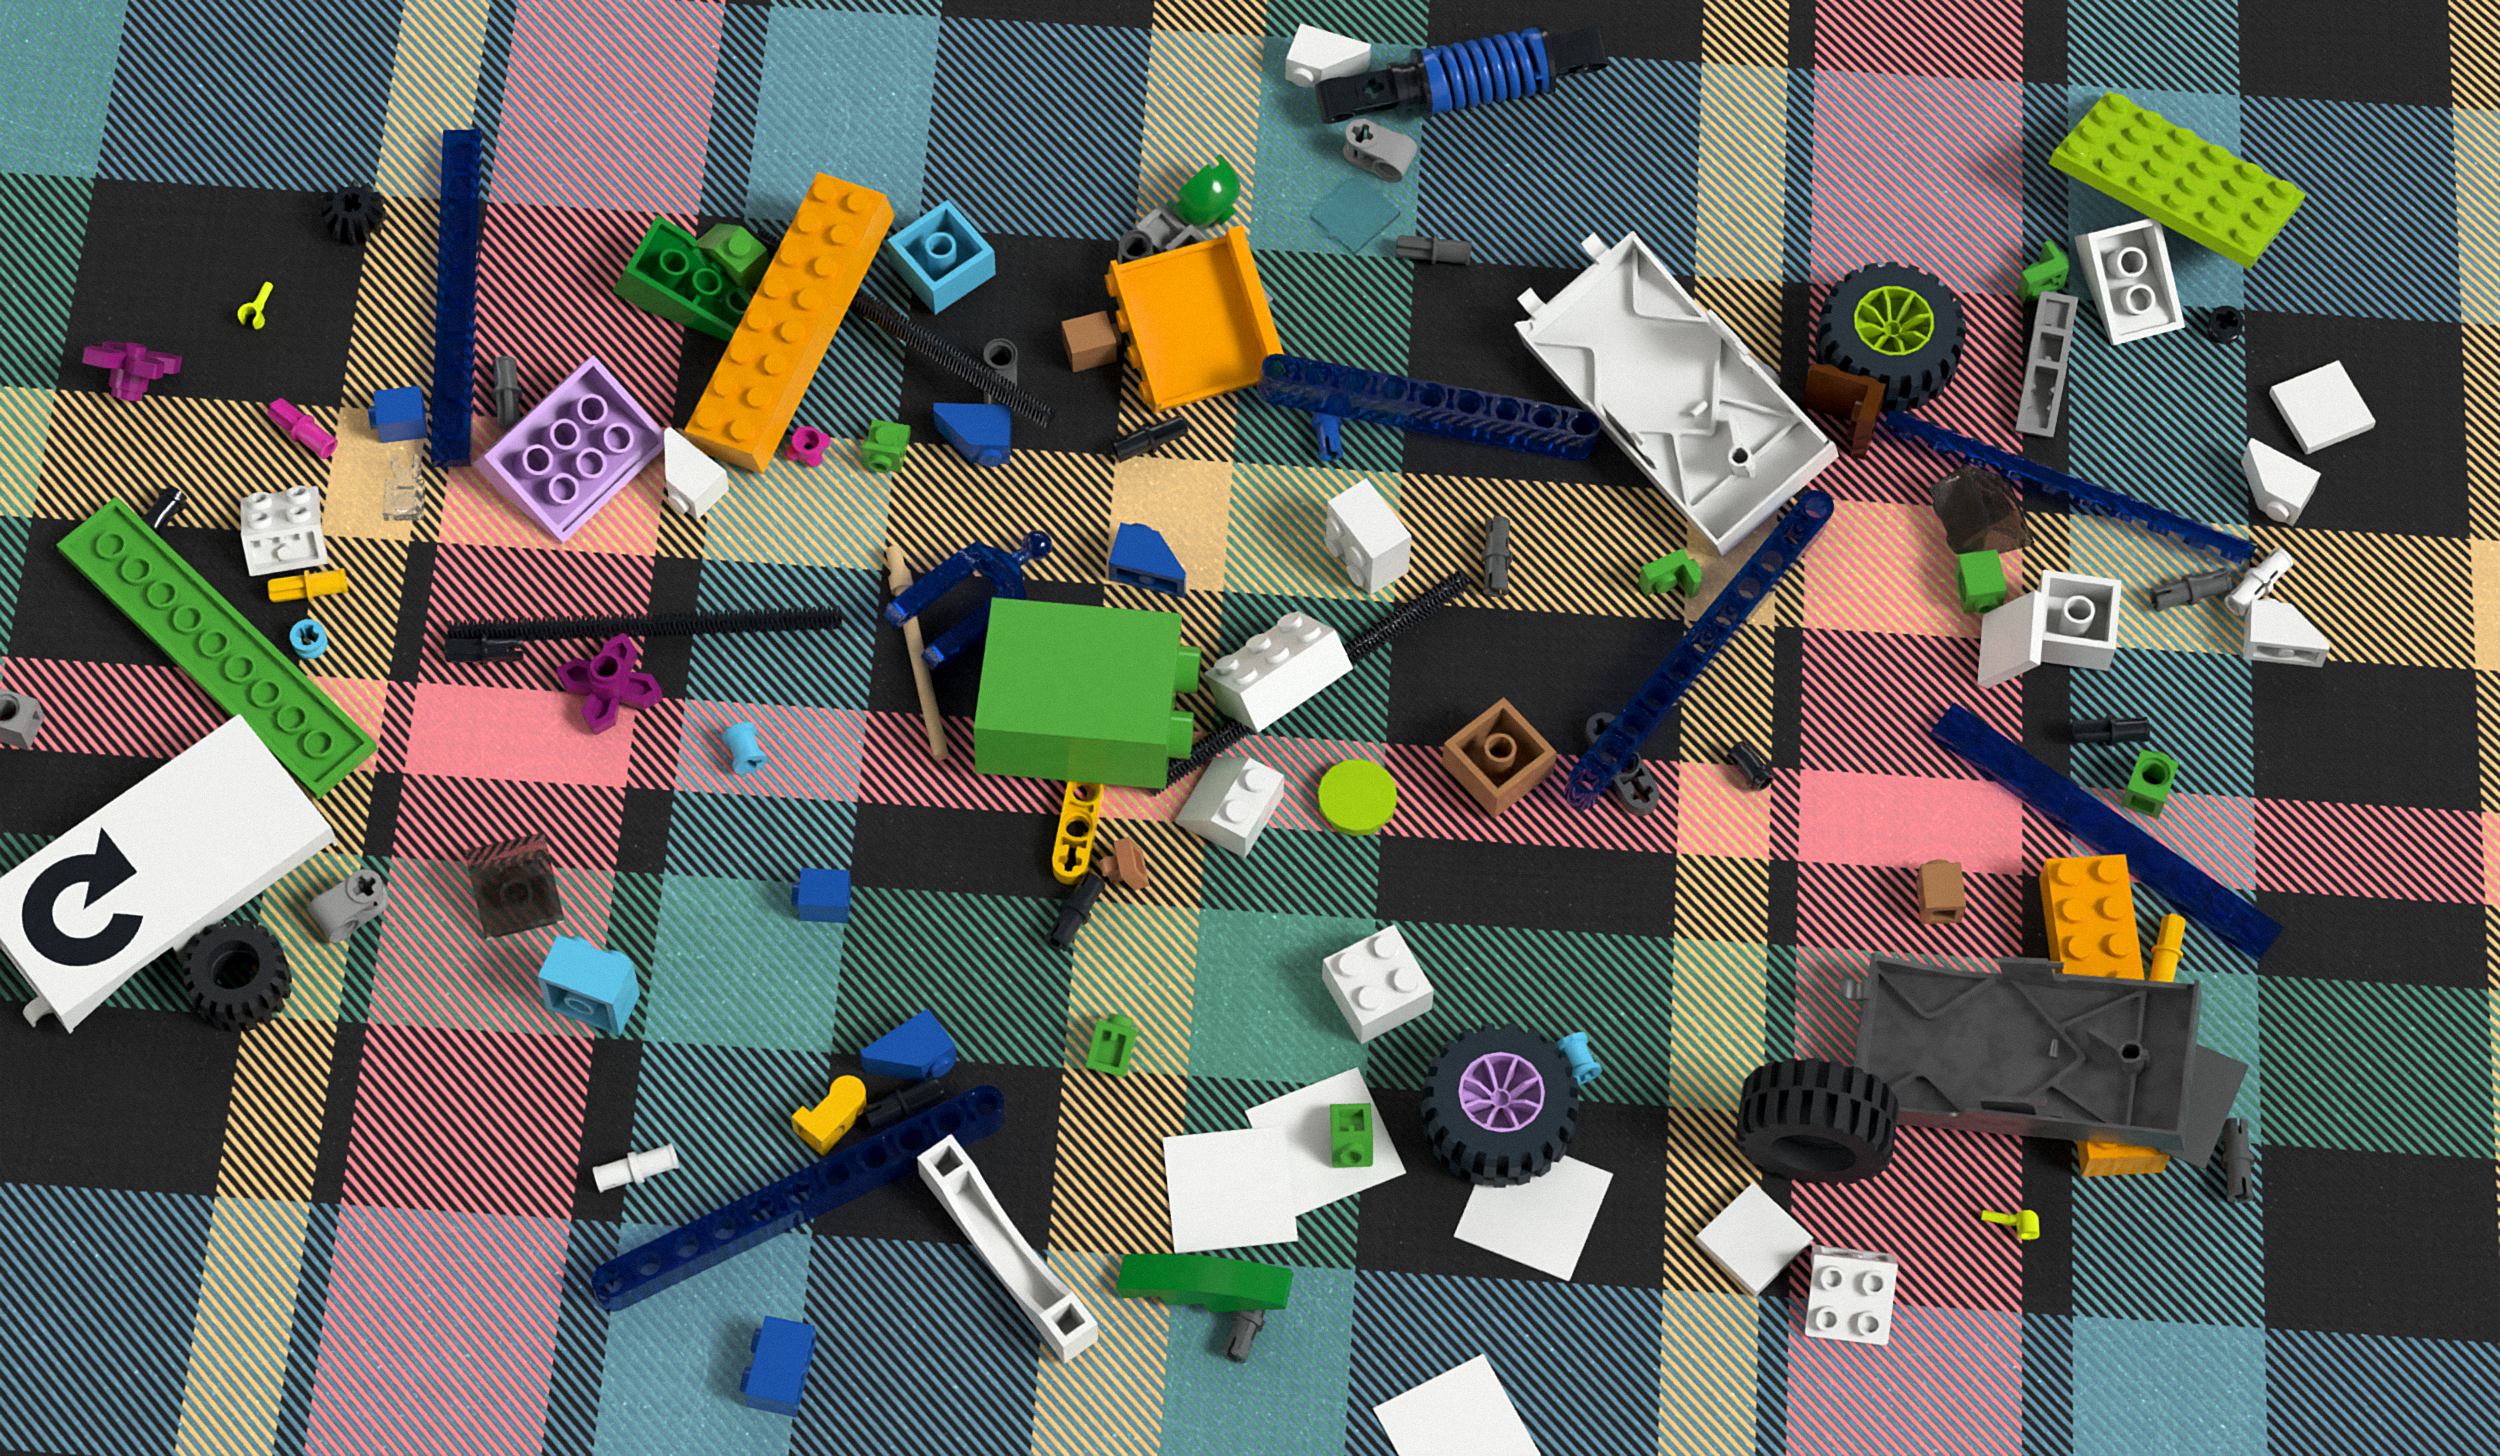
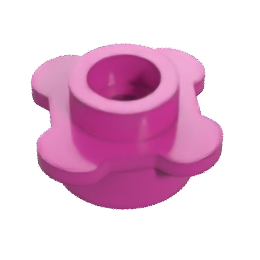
M799 427L794 431L792 445L786 448V455L790 460L799 459L807 462L811 467L819 466L823 461L822 453L824 449L828 448L831 444L830 437L825 433H820L819 430L813 427ZM805 445H811L812 447L810 449H806Z

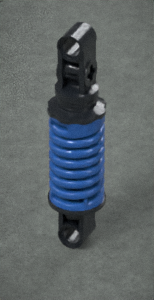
M1535 24L1533 27L1522 29L1518 34L1510 31L1504 36L1495 34L1490 39L1484 36L1480 37L1477 41L1472 39L1466 40L1463 44L1454 42L1449 47L1439 45L1434 51L1429 48H1414L1410 51V62L1406 64L1401 63L1399 65L1397 62H1391L1387 64V69L1349 77L1330 78L1318 82L1314 87L1322 122L1325 124L1339 123L1351 118L1395 110L1396 114L1400 115L1405 114L1407 109L1419 108L1421 115L1428 119L1439 111L1448 113L1453 107L1456 110H1462L1466 102L1471 108L1477 107L1479 97L1484 105H1489L1493 101V95L1496 101L1504 102L1507 98V93L1514 100L1520 97L1521 90L1528 97L1534 95L1538 90L1547 95L1554 94L1557 77L1596 72L1609 66L1601 28L1589 27L1573 33L1548 37L1545 27L1542 24ZM1366 88H1371L1373 93H1378L1377 98L1372 99L1370 93H1365Z

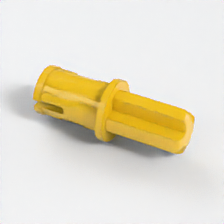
M344 568L312 574L309 573V570L304 571L305 575L268 581L269 598L274 603L308 598L309 601H313V597L348 593Z
M2171 913L2162 917L2157 944L2151 949V955L2154 958L2149 981H2174L2177 963L2183 958L2180 948L2186 924L2185 919L2178 916V914Z

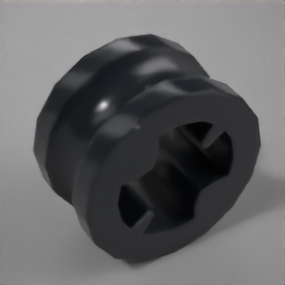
M2228 305L2215 308L2210 315L2207 325L2209 337L2220 344L2235 342L2243 328V315L2239 310ZM2224 320L2231 323V326L2227 327L2226 330L2219 327Z

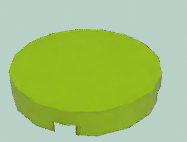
M1363 759L1345 760L1331 767L1322 777L1318 790L1319 811L1323 818H1326L1331 823V827L1340 833L1351 836L1370 835L1392 819L1397 805L1396 784L1388 771L1375 762Z

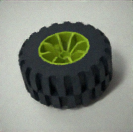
M1886 262V265L1878 267L1877 263L1864 265L1863 272L1861 273L1858 269L1847 273L1844 282L1842 280L1837 281L1831 288L1829 297L1825 298L1815 342L1817 345L1815 353L1818 363L1835 366L1840 371L1856 376H1869L1877 382L1886 384L1880 412H1883L1884 408H1892L1894 413L1905 412L1906 407L1912 405L1913 409H1917L1927 404L1928 397L1931 400L1939 397L1944 392L1945 386L1950 385L1955 377L1966 335V322L1962 319L1964 311L1960 302L1957 300L1953 301L1954 292L1946 284L1941 287L1938 284L1940 278L1931 272L1925 275L1919 272L1920 267L1909 264L1908 268L1898 266V262Z

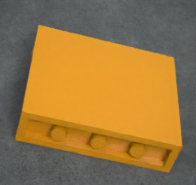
M1243 225L1229 228L1226 235L1121 265H1118L1117 260L1110 262L1109 274L1104 275L1106 288L1110 297L1116 296L1120 308V310L1116 311L1118 326L1121 333H1128L1131 346H1127L1128 357L1132 368H1139L1143 380L1138 382L1139 392L1143 403H1150L1153 414L1285 377L1288 365Z

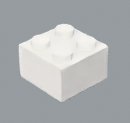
M1367 478L1328 501L1327 519H1325V544L1334 557L1340 556L1345 562L1347 572L1357 586L1362 585L1369 595H1372L1409 572L1411 534Z
M2043 570L2037 588L2038 592L2045 595L2041 662L2109 670L2116 650L2122 580Z
M1395 925L1323 959L1322 980L1360 1044L1432 1009L1434 989Z

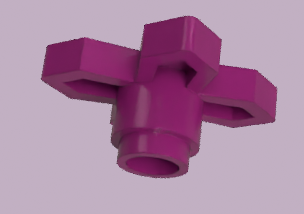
M109 340L103 342L102 346L91 345L85 347L82 363L102 368H111L108 383L112 387L111 396L124 400L141 401L143 393L147 392L149 379L162 378L163 373H179L182 357L164 352L146 351L147 346L138 343H121Z
M625 633L605 642L602 653L596 655L591 662L574 658L557 668L558 678L568 694L589 696L583 707L582 714L594 735H598L616 725L620 703L645 710L663 700L662 690L652 674L631 672L638 656L635 647Z

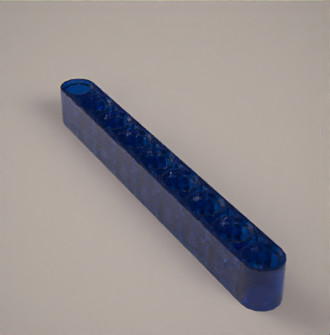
M1285 354L1268 355L1263 360L1257 385V393L1260 398L1274 405L1570 460H1584L1591 456L1600 429L1598 418L1586 410Z

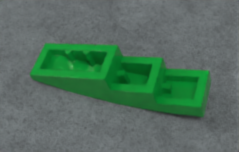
M1165 1253L1124 1254L1116 1290L1122 1298L1161 1297L1166 1305L1204 1304L1210 1312L1286 1309L1294 1273L1288 1268L1211 1256Z

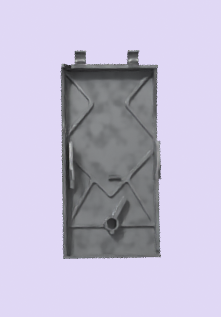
M1871 953L1867 981L1852 982L1842 977L1840 996L1848 1000L1863 1001L1854 1064L1848 1067L1855 1066L1863 1069L1864 1073L1868 1075L1874 1074L1881 1079L1882 1083H1887L1891 1087L1899 1103L1898 1125L2184 1150L2202 1003L2199 980H2195L2194 984L2063 974L2055 973V969L2064 970L2065 962L2048 961V958L2000 956L1998 963L2002 974L1962 971L1877 955V953Z

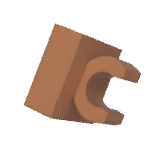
M1129 837L1114 841L1116 856H1109L1100 860L1103 876L1109 875L1111 883L1124 880L1134 891L1148 887L1149 881L1142 849Z

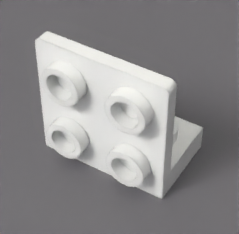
M295 486L287 491L270 494L267 492H257L241 499V538L250 576L328 564V555L321 527L320 495L317 486Z
M1812 1245L1810 1257L1812 1275L1805 1334L1810 1337L1878 1345L1888 1344L1898 1268L1895 1254Z

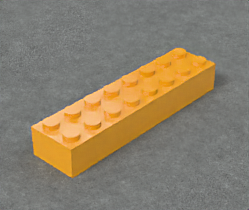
M817 172L684 430L690 442L701 452L764 474L895 217L885 194Z
M2126 854L2046 859L2039 877L2050 960L2065 962L2064 970L2055 969V973L2145 980ZM2077 1141L2082 1177L2162 1173L2170 1158V1155L2151 1147Z

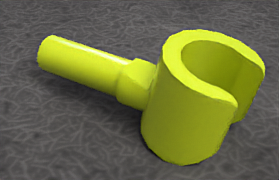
M264 282L256 300L253 303H247L240 307L238 318L242 325L246 323L248 316L256 314L252 323L254 328L259 329L263 327L265 319L262 310L273 288L271 283Z
M1987 1210L1982 1212L1981 1220L2017 1226V1237L2020 1239L2033 1240L2039 1237V1219L2036 1213L2031 1210H2023L2016 1213V1215Z

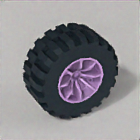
M1494 1023L1482 1024L1481 1032L1474 1034L1473 1029L1469 1028L1459 1033L1457 1044L1454 1040H1449L1441 1047L1440 1057H1433L1428 1067V1076L1424 1080L1421 1121L1424 1122L1423 1133L1427 1143H1434L1433 1154L1440 1162H1444L1446 1159L1450 1161L1449 1171L1458 1177L1463 1172L1470 1174V1182L1481 1186L1483 1179L1493 1180L1494 1188H1506L1507 1180L1515 1179L1518 1186L1530 1183L1531 1173L1533 1172L1538 1177H1542L1550 1171L1552 1161L1559 1163L1566 1154L1567 1144L1571 1143L1575 1132L1580 1101L1578 1100L1577 1078L1572 1076L1573 1067L1567 1057L1558 1059L1560 1048L1551 1040L1544 1044L1540 1041L1541 1033L1530 1028L1527 1034L1517 1031L1518 1025L1506 1023L1505 1029H1495Z

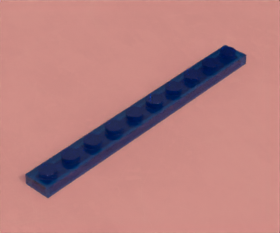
M481 129L443 130L431 436L432 467H470L472 462L482 165Z
M1893 408L1890 409L1885 424L1893 427L1891 434L1913 441L1916 435L1929 440L1928 448L1949 455L1951 449L1965 454L1963 461L1981 468H1985L1987 462L2002 467L2000 475L2019 482L2022 481L2023 476L2038 481L2036 488L2057 496L2061 489L2074 494L2073 502L2091 509H2095L2096 503L2111 508L2110 516L2131 523L2133 517L2148 522L2146 529L2160 535L2168 536L2171 530L2184 535L2182 542L2192 547L2205 550L2207 544L2221 549L2219 556L2241 564L2243 558L2251 560L2255 552L2257 543Z
M1954 702L1932 729L1931 738L2103 856L2126 854L2129 874L2257 962H2260L2282 933L2283 926Z

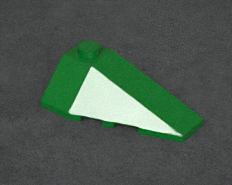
M657 215L613 292L647 312L730 342L752 300L751 296L743 288H736L722 273L724 268L716 260L711 262L698 248L700 243L691 234Z

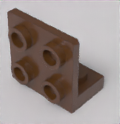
M1811 363L1802 406L1851 421L1846 439L1853 441L1850 456L1865 460L1878 422L1886 384L1877 382L1869 376H1856L1840 371L1832 365Z

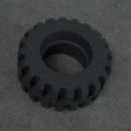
M1786 1058L1783 1062L1774 1060L1767 1062L1765 1066L1760 1065L1745 1079L1742 1087L1735 1138L1743 1155H1747L1749 1161L1755 1165H1762L1763 1170L1770 1173L1776 1172L1782 1174L1784 1178L1792 1180L1797 1178L1804 1180L1806 1183L1816 1184V1182H1825L1827 1185H1838L1839 1182L1854 1184L1858 1183L1861 1179L1867 1181L1874 1178L1877 1174L1880 1175L1889 1166L1893 1157L1899 1103L1887 1083H1882L1881 1079L1874 1074L1868 1075L1864 1073L1861 1068L1844 1066L1842 1062L1832 1060L1830 1062L1819 1061L1818 1058H1807V1060Z

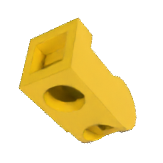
M849 1075L836 1079L830 1087V1094L812 1112L802 1106L791 1117L793 1131L824 1156L864 1114L863 1107L867 1106V1100L865 1096L866 1090L862 1081Z

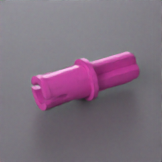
M282 398L270 404L267 412L268 416L287 430L293 441H301L318 454L321 459H326L334 452L338 440L315 424L314 417L309 414H302Z

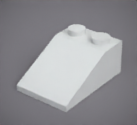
M2148 218L2074 237L2084 278L2111 346L2185 327L2160 222Z

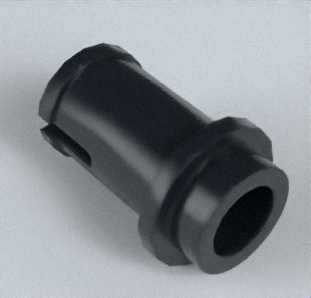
M168 485L165 489L161 488L158 491V499L144 517L141 518L158 536L162 534V531L178 510L183 511L186 508L184 504L187 500L186 495L172 485Z
M1746 741L1738 742L1728 751L1729 754L1726 755V759L1747 779L1746 785L1750 789L1755 788L1758 792L1762 791L1775 779L1772 765L1764 764L1748 746Z

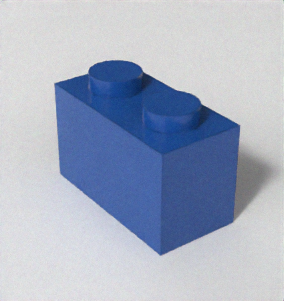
M765 1316L762 1329L756 1328L753 1333L750 1351L755 1353L752 1368H744L740 1383V1391L745 1392L747 1407L797 1417L817 1342L814 1325Z

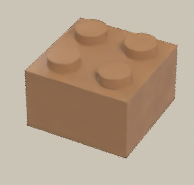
M1503 697L1444 743L1442 764L1495 819L1554 773L1557 752Z

